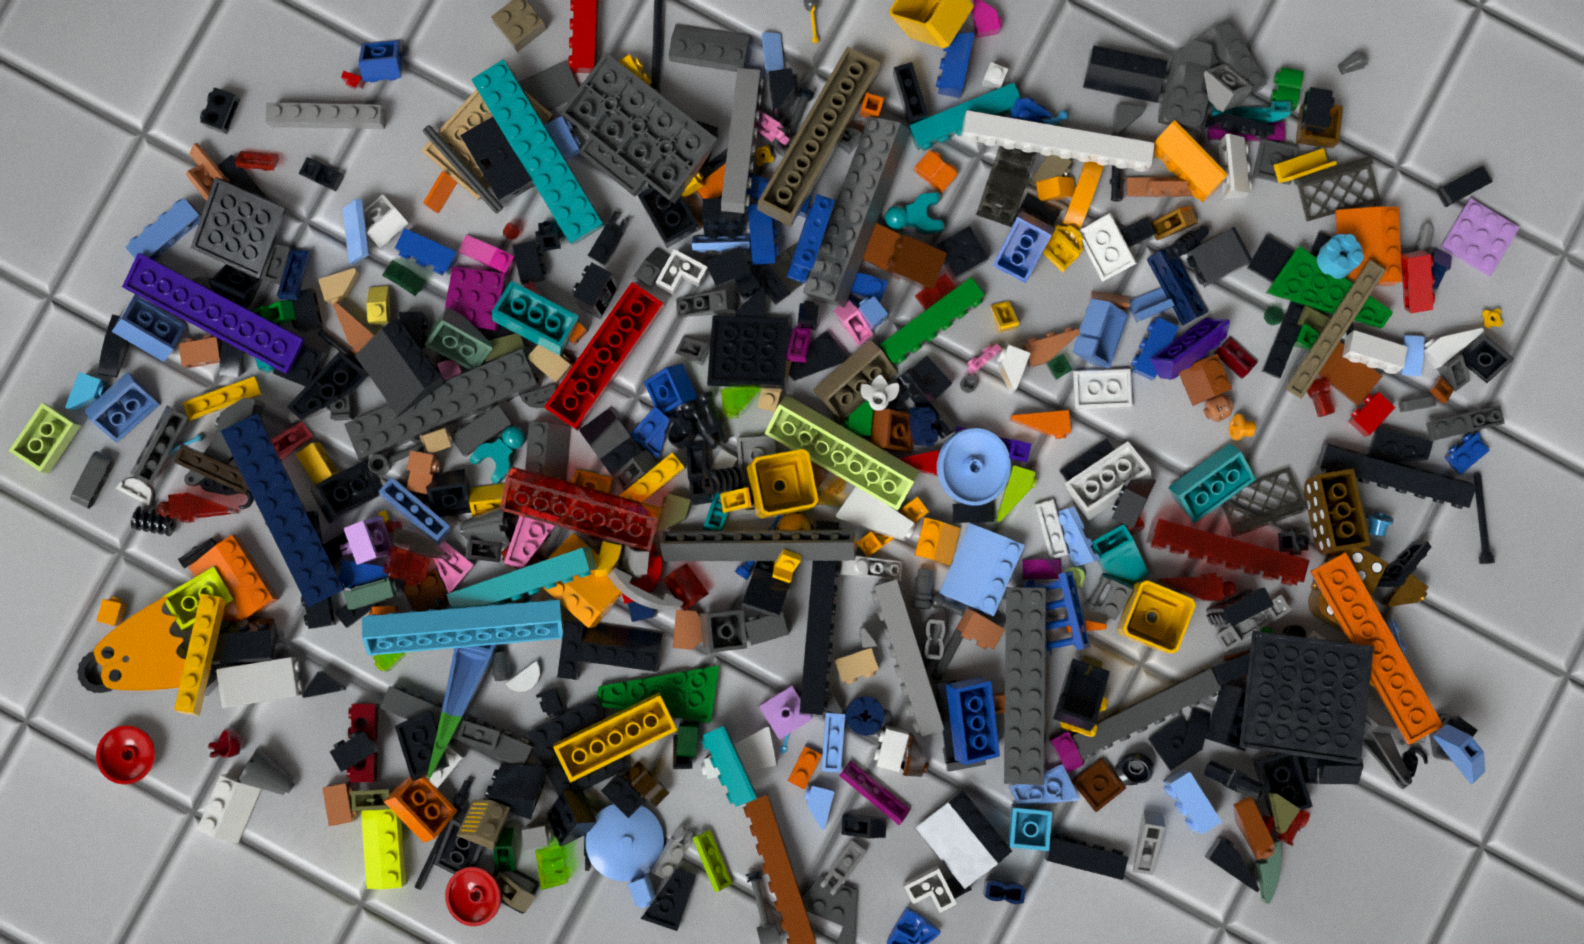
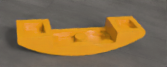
M1091 161L1084 162L1070 205L1065 214L1063 225L1072 226L1077 230L1081 229L1104 165Z
M917 496L898 512L915 523L929 511ZM871 531L856 543L866 557H869L894 538Z

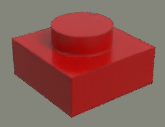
M343 71L341 78L346 86L356 89V87L363 89L365 82H363L361 76Z

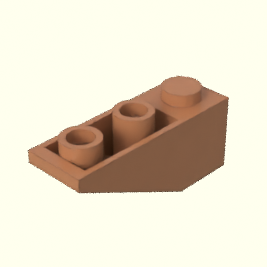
M1074 327L1064 329L1062 334L1056 335V332L1046 334L1044 339L1038 340L1035 337L1026 340L1027 343L1023 345V350L1030 353L1027 361L1028 367L1032 368L1048 363L1080 334V329L1075 330Z

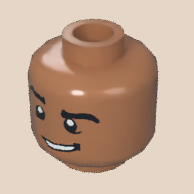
M1220 394L1206 400L1203 412L1208 420L1212 419L1214 422H1220L1231 416L1234 407L1228 396Z

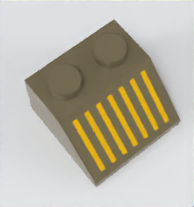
M472 800L457 836L494 850L509 817L510 807L492 800Z

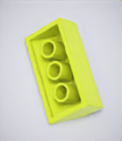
M391 809L362 810L361 818L367 889L404 887L406 885L401 819Z

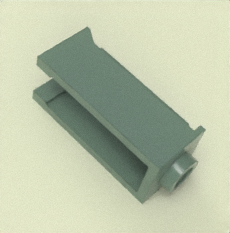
M386 578L350 589L351 591L344 590L348 610L397 597L398 586L396 581H393L392 578Z

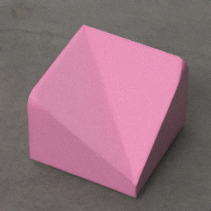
M450 359L437 363L444 381L463 374L460 365Z

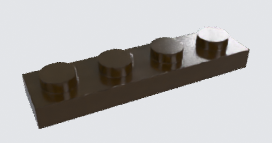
M181 444L174 463L241 493H248L249 488L238 468Z

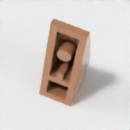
M335 302L333 304L347 341L353 347L351 351L356 355L374 337V334Z

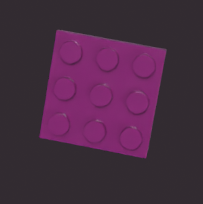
M452 267L445 308L448 307L463 315L475 328L498 331L499 324L492 321V310L505 291L508 275L505 273Z

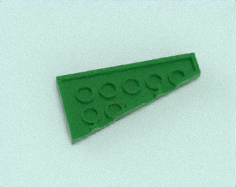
M1298 246L1270 285L1266 294L1333 314L1353 283L1346 278L1335 279L1332 278L1333 276L1323 273L1318 266L1317 258ZM1369 296L1354 321L1381 329L1389 320L1393 311Z
M720 665L599 686L597 699L601 707L624 710L660 692L673 718L711 723Z

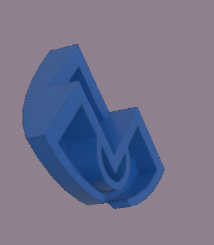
M906 907L887 939V944H928L941 931L925 917Z

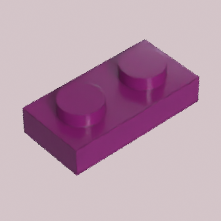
M793 327L786 355L787 361L806 362L812 338V329Z

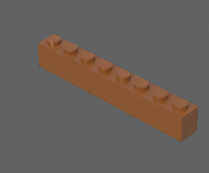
M769 795L745 803L746 806L743 809L746 818L750 817L752 825L749 827L752 836H756L758 844H755L758 855H762L764 863H762L765 875L769 874L771 881L768 882L770 892L775 893L777 900L774 901L777 912L781 911L783 917L780 920L783 931L788 932L787 944H817Z

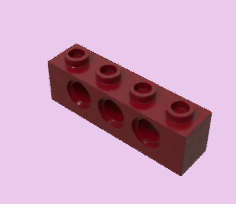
M379 703L351 704L348 710V718L351 719V727L348 728V739H352L350 735L358 730L362 732L368 731L378 748ZM360 718H364L367 721V726L364 729L359 726ZM378 752L365 759L366 765L364 768L356 764L347 769V778H350V782L373 783L377 781Z

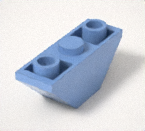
M1445 724L1433 735L1434 739L1470 784H1473L1485 773L1484 751L1471 735L1448 724Z

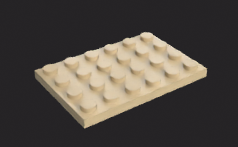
M476 89L437 133L489 190L491 188L460 136L493 116ZM526 92L544 124L549 123L554 116ZM429 141L421 151L479 201L481 197L435 145ZM490 161L482 164L485 170L493 167Z

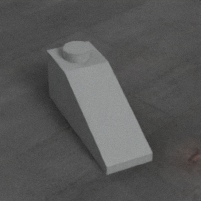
M1143 811L1133 865V872L1153 874L1165 829L1164 818L1161 813Z

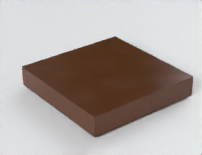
M1099 758L1071 781L1095 812H1098L1126 789L1103 758Z

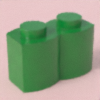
M1281 67L1278 72H1275L1273 83H1276L1275 90L1271 91L1270 101H1291V111H1295L1300 98L1304 71Z

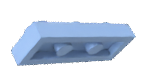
M749 235L737 236L735 238L719 236L717 238L692 236V251L706 252L708 250L723 252L727 249H736L738 247H741L743 251L749 249Z
M826 713L821 771L841 773L845 714Z

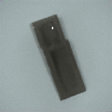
M394 528L392 544L400 548H409L408 553L415 557L451 560L452 556L431 540L408 530Z

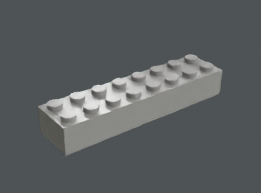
M896 579L874 586V591H871L874 603L878 602L879 610L876 611L879 620L884 621L885 628L882 629L886 640H890L891 647H888L890 656L896 659L897 665L894 668L897 677H901L903 682L900 684L902 694L904 696L907 695L909 701L906 703L908 713L910 715L913 714L915 720L912 721L914 732L916 734L919 733L923 737L942 731L944 727L898 581Z

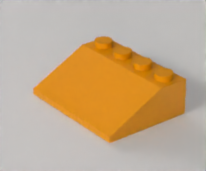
M572 533L548 559L590 546L578 535ZM591 548L592 554L599 555L593 548ZM595 570L591 571L592 575L580 578L578 575L573 577L574 581L563 584L560 581L556 583L557 587L546 590L556 600H560V603L588 628L596 627L622 594L611 582L608 575L597 577L595 576Z

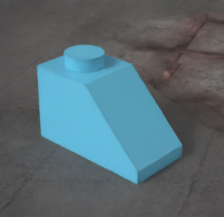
M79 372L65 408L76 411L92 404L106 392L107 382Z

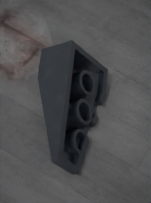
M339 351L287 408L300 420H303L356 391L369 376Z

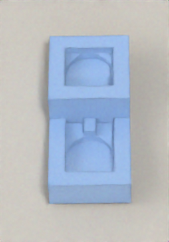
M1404 334L1402 345L1408 348L1405 365L1400 370V374L1421 376L1424 357V336Z

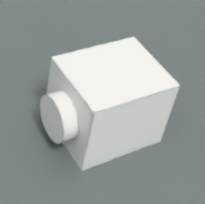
M991 62L982 86L992 90L1001 88L1008 69Z

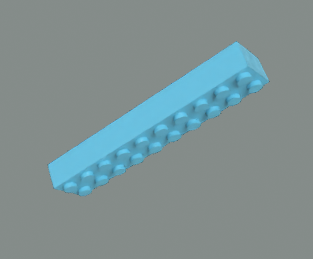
M554 599L541 602L527 601L526 603L517 604L511 602L505 605L489 604L482 607L468 606L467 608L458 609L452 607L447 610L430 609L423 612L409 611L408 613H389L388 615L371 614L362 617V639L368 656L562 639L563 636L560 600Z

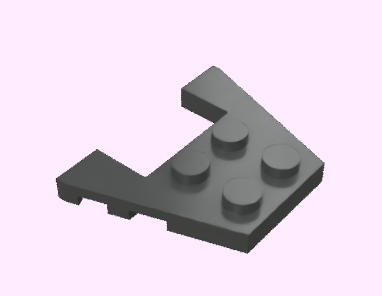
M820 875L802 897L806 910L809 913L843 926L836 944H854L857 890L841 884L835 894L832 895L830 893L831 889L837 884V881L830 879L829 883L823 888L820 884L826 877Z

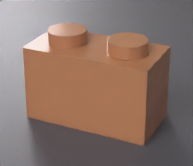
M213 335L203 336L201 340H196L195 338L185 339L184 343L178 344L181 365L187 369L220 363L222 340Z
M966 609L956 628L962 632L960 636L969 641L973 638L977 641L976 645L985 650L987 647L994 650L1005 631L1004 628L970 609Z
M350 782L323 787L328 825L334 826L356 821L358 811H352L351 791H354V788L350 786Z

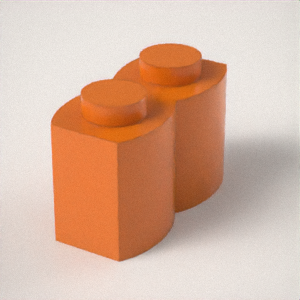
M929 150L913 170L934 189L943 194L957 177V169L952 164L943 162L941 160L942 156L938 152Z

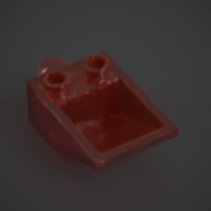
M191 493L168 495V501H162L157 506V511L161 516L170 515V518L177 519V522L183 523L195 522L197 518L239 514L238 509Z
M1217 573L1201 574V577L1157 579V583L1190 597L1194 601L1223 600V595L1232 596L1236 592V585L1231 581L1223 583V577H1217Z

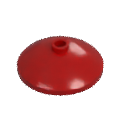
M129 725L115 727L108 731L101 738L96 750L97 766L103 776L111 782L123 785L136 783L146 777L151 771L156 757L155 746L150 736L142 729ZM128 751L133 753L131 758L128 756Z
M467 867L456 872L449 880L445 891L446 905L450 914L459 923L471 927L481 926L491 921L497 914L501 905V889L495 877L487 870L480 867ZM477 891L481 894L480 898L477 896Z

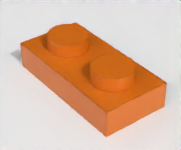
M804 746L787 781L805 790L822 754Z

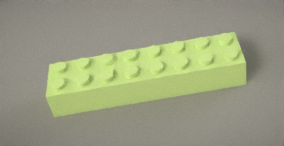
M788 395L778 405L764 433L792 450H806L809 452L811 461L896 510H899L920 473L919 470Z

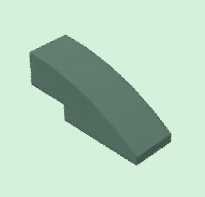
M1273 840L1275 853L1271 857L1263 859L1261 862H1255L1261 900L1266 904L1271 903L1279 881L1281 847L1278 840Z

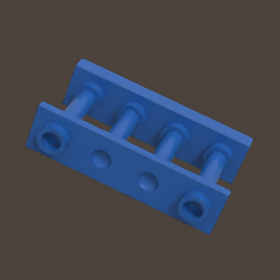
M816 194L813 206L808 210L787 278L802 283L806 282L809 270H813L835 200Z
M1073 571L1058 574V580L1035 585L1034 580L1023 582L1024 587L1047 588V590L1061 588L1063 592V599L1047 602V610L1065 607L1067 608L1068 617L1047 622V630L1070 626L1073 635L1069 638L1049 642L1047 636V656L1052 655L1051 649L1069 645L1076 646L1077 650L1091 647Z

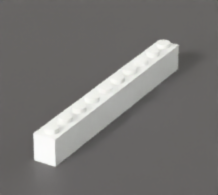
M966 111L961 139L969 143L981 142L987 146L998 145L1003 146L1005 149L1016 148L1027 153L1039 152L1045 156L1056 155L1063 159L1074 158L1081 162L1091 161L1097 162L1099 165L1109 164L1120 169L1132 168L1138 172L1148 171L1152 165L1154 151L1153 142L973 111Z

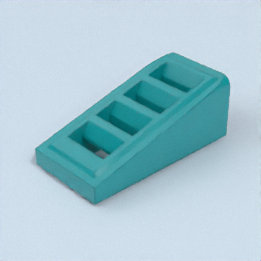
M722 493L714 494L703 526L704 531L724 530L729 512L723 513L714 510L715 507L722 509V504L716 503L717 500L721 501L720 494ZM712 515L721 517L722 520L713 518Z

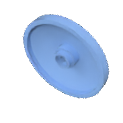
M968 428L953 434L942 446L937 460V474L942 488L952 499L966 505H982L994 500L1006 487L1011 472L1009 452L1003 441L994 433L980 428Z
M614 804L600 810L594 816L596 824L587 832L585 838L586 852L592 865L602 875L616 881H631L649 873L663 851L664 846L663 831L655 815L643 806L629 819Z

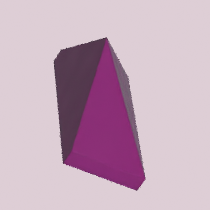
M1022 560L1023 580L1058 579V574H1061V560Z

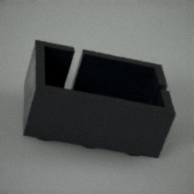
M1072 659L1066 671L1053 719L1091 732L1097 721L1110 671L1093 665L1088 675H1085L1090 664Z

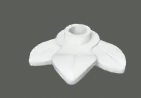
M878 375L871 385H861L862 397L869 401L872 409L877 411L885 409L888 402L894 400L899 393V384L893 383L888 385L882 375ZM877 400H881V401H882L881 404H876L875 402H876Z

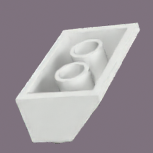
M1225 134L1218 143L1219 165L1228 174L1221 185L1223 199L1245 198L1252 189L1251 180H1248L1250 164L1246 161L1248 144L1245 143L1244 137Z
M229 774L220 775L197 831L214 838L239 843L262 789L237 782L238 778Z

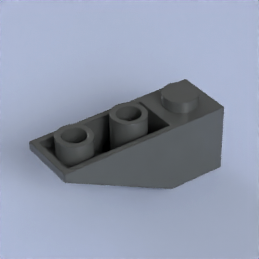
M721 290L677 298V317L735 312L738 309L737 293Z

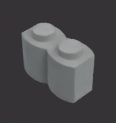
M622 542L620 566L624 568V571L631 573V576L642 577L648 571L650 551L637 542Z
M929 619L925 624L926 640L923 645V654L925 658L941 659L944 652L942 639L945 635V623L943 620Z

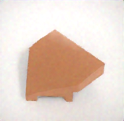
M676 609L673 648L692 650L703 641L700 615L696 611Z

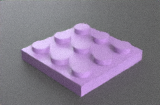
M1470 198L1440 248L1485 275L1491 276L1520 227Z

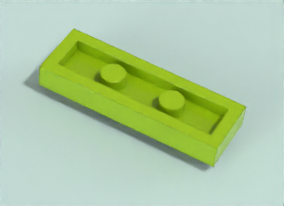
M711 830L693 837L692 839L714 892L721 891L732 885V880Z

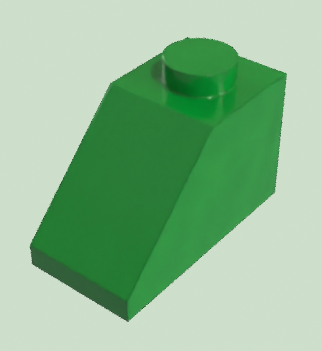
M868 400L849 415L848 420L845 419L844 428L859 437L870 438L873 409Z

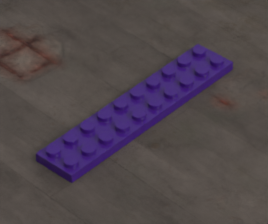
M142 253L137 254L122 285L124 289L285 374H289L305 341L304 338Z

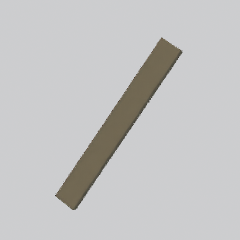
M1371 259L1368 260L1284 389L1299 399L1304 397L1386 269Z

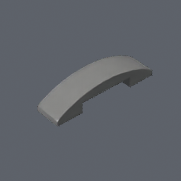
M617 568L612 569L608 573L611 582L624 595L643 606L658 610H675L683 604L682 601L668 594L658 598L630 584L632 576Z
M1280 594L1271 599L1274 606L1233 627H1226L1217 633L1215 637L1224 651L1227 652L1240 644L1244 639L1252 635L1253 630L1259 631L1271 622L1291 612L1292 610L1283 596Z

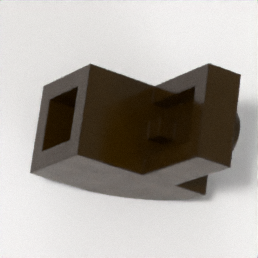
M640 761L625 774L635 789L656 807L670 793Z

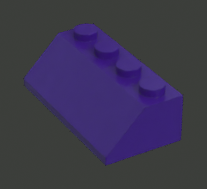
M1204 318L1150 358L1159 378L1168 380L1177 378L1181 371L1190 368L1193 362L1205 357L1209 350L1218 347L1221 344L1220 342L1227 337L1230 325L1229 319Z

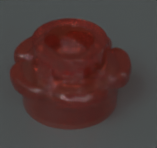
M509 222L503 229V236L509 241L516 239L520 233L517 223L512 224Z

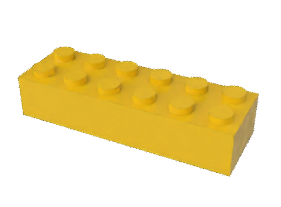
M659 692L554 743L553 748L569 781L572 782L677 731V727Z

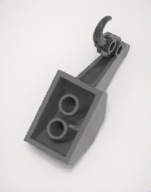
M243 397L220 412V416L217 417L215 422L218 435L205 450L204 454L227 464L235 460L221 430L255 414H258L262 420L265 404ZM192 470L184 477V482L188 486L195 487L200 485L207 492L227 496L241 493ZM250 490L245 494L248 497L247 503L239 505V509H246L252 505L254 498Z
M1368 695L1362 748L1367 749L1399 788L1405 789L1412 783L1411 778L1415 776L1418 765L1416 753L1423 758L1424 764H1428L1427 755L1421 748L1411 746L1408 751L1400 756L1391 736V733L1398 727L1390 713Z

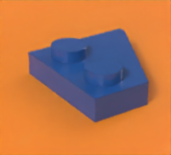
M655 406L630 435L658 459L670 418Z

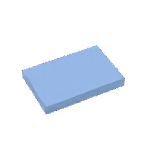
M355 199L342 208L349 264H356L369 255L362 199Z

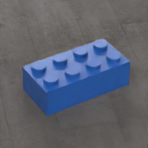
M977 677L946 684L955 760L967 765L1000 757L991 681L983 677Z

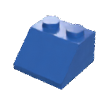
M399 40L361 44L358 63L363 82L369 81L373 83L387 79L393 81L401 78L402 61Z
M683 363L667 367L644 381L654 407L657 406L665 414L698 398Z

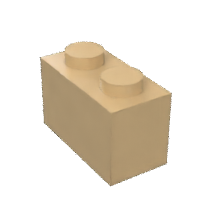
M537 345L527 357L532 364L557 385L572 368L569 364L571 360L564 354L559 356L540 345Z
M872 648L834 660L841 682L846 681V684L858 681L857 677L863 675L865 678L876 675L875 671L879 670Z

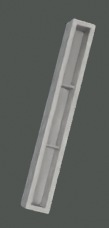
M737 68L721 211L744 213L745 206H749L750 195L747 194V189H751L752 183L749 172H753L754 161H751V155L755 156L756 144L752 143L753 139H757L758 127L754 126L755 122H759L760 111L756 109L757 105H761L762 95L758 94L759 89H763V78H760V70Z

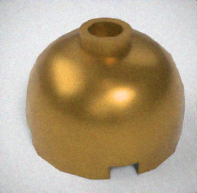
M795 512L782 516L775 530H814L811 520L804 516V513Z

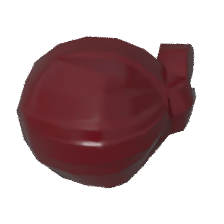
M225 728L217 743L210 742L207 747L214 750L210 753L209 757L231 758L239 755L243 747V739L237 730Z

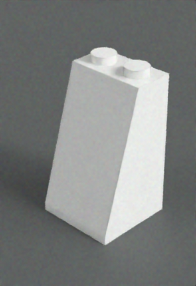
M296 657L216 669L222 708L300 696L301 691H303L302 680H299L298 675L300 663L298 660L296 661Z

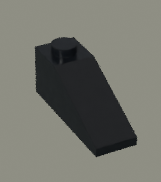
M1225 837L1223 840L1217 838L1205 855V858L1258 893L1260 889L1238 850L1233 848L1234 843Z

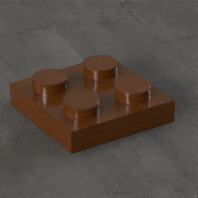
M433 569L401 586L413 611L423 612L434 609V600L436 598H440L442 601L438 610L450 605L447 597L449 593L437 569Z

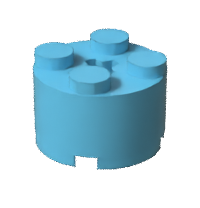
M1352 234L1333 236L1321 247L1317 255V263L1321 271L1333 276L1332 278L1335 279L1346 277L1364 259L1362 248Z

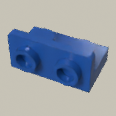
M1025 97L1024 99H1016L1010 118L1042 123L1041 120L1043 118H1051L1052 114L1047 111L1046 107L1035 103L1034 99Z
M1469 432L1462 438L1463 442L1461 444H1455L1447 450L1449 454L1444 458L1458 475L1463 474L1490 451L1479 438L1481 435L1479 432Z

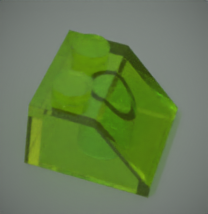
M760 386L721 389L723 415L727 416L728 419H737L739 415H743L759 397Z
M557 843L537 848L535 853L541 890L567 884L569 882L568 878H571L570 866H566V859H568L567 847L560 846Z

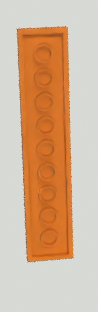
M1346 552L1311 570V575L1349 642L1374 646L1370 679L1407 745L1443 727L1444 725Z

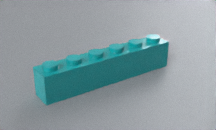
M1013 82L909 125L908 130L917 151L920 149L925 151L932 148L933 144L937 142L942 144L949 141L951 136L956 134L961 136L966 111L1002 116L1007 113L1011 115L1016 99H1021Z

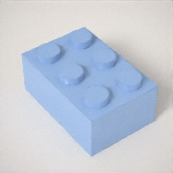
M1181 769L1163 781L1165 784L1163 789L1169 797L1176 801L1174 806L1180 814L1182 813L1186 817L1185 823L1190 830L1203 835L1222 822L1190 771Z

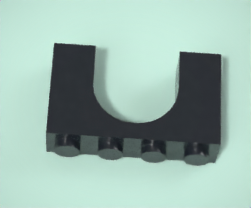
M1265 587L1255 591L1246 589L1207 609L1208 615L1206 617L1209 623L1215 627H1233L1274 606V603Z

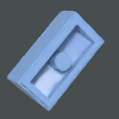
M762 33L766 73L784 69L780 33Z

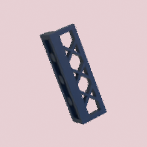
M1166 248L1146 260L1168 300L1172 299L1174 303L1173 309L1183 326L1208 313V310L1179 258L1171 261L1165 253L1168 249Z

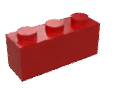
M1424 250L1401 254L1404 309L1411 314L1433 310L1435 295L1432 290L1434 276L1431 271L1433 266L1431 254Z

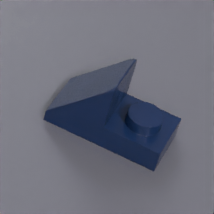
M1434 248L1431 253L1433 258L1431 271L1434 276L1432 289L1437 290L1445 272L1451 268L1452 256Z

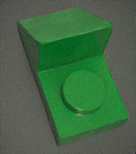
M1303 324L1294 347L1305 348L1309 351L1320 333L1307 324Z

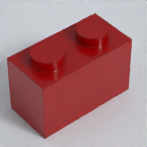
M1380 392L1367 395L1363 400L1364 405L1361 408L1357 407L1350 414L1352 418L1348 422L1364 437L1370 436L1396 408Z

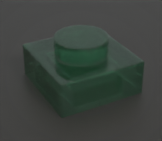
M1064 354L1046 363L1055 380L1073 370Z

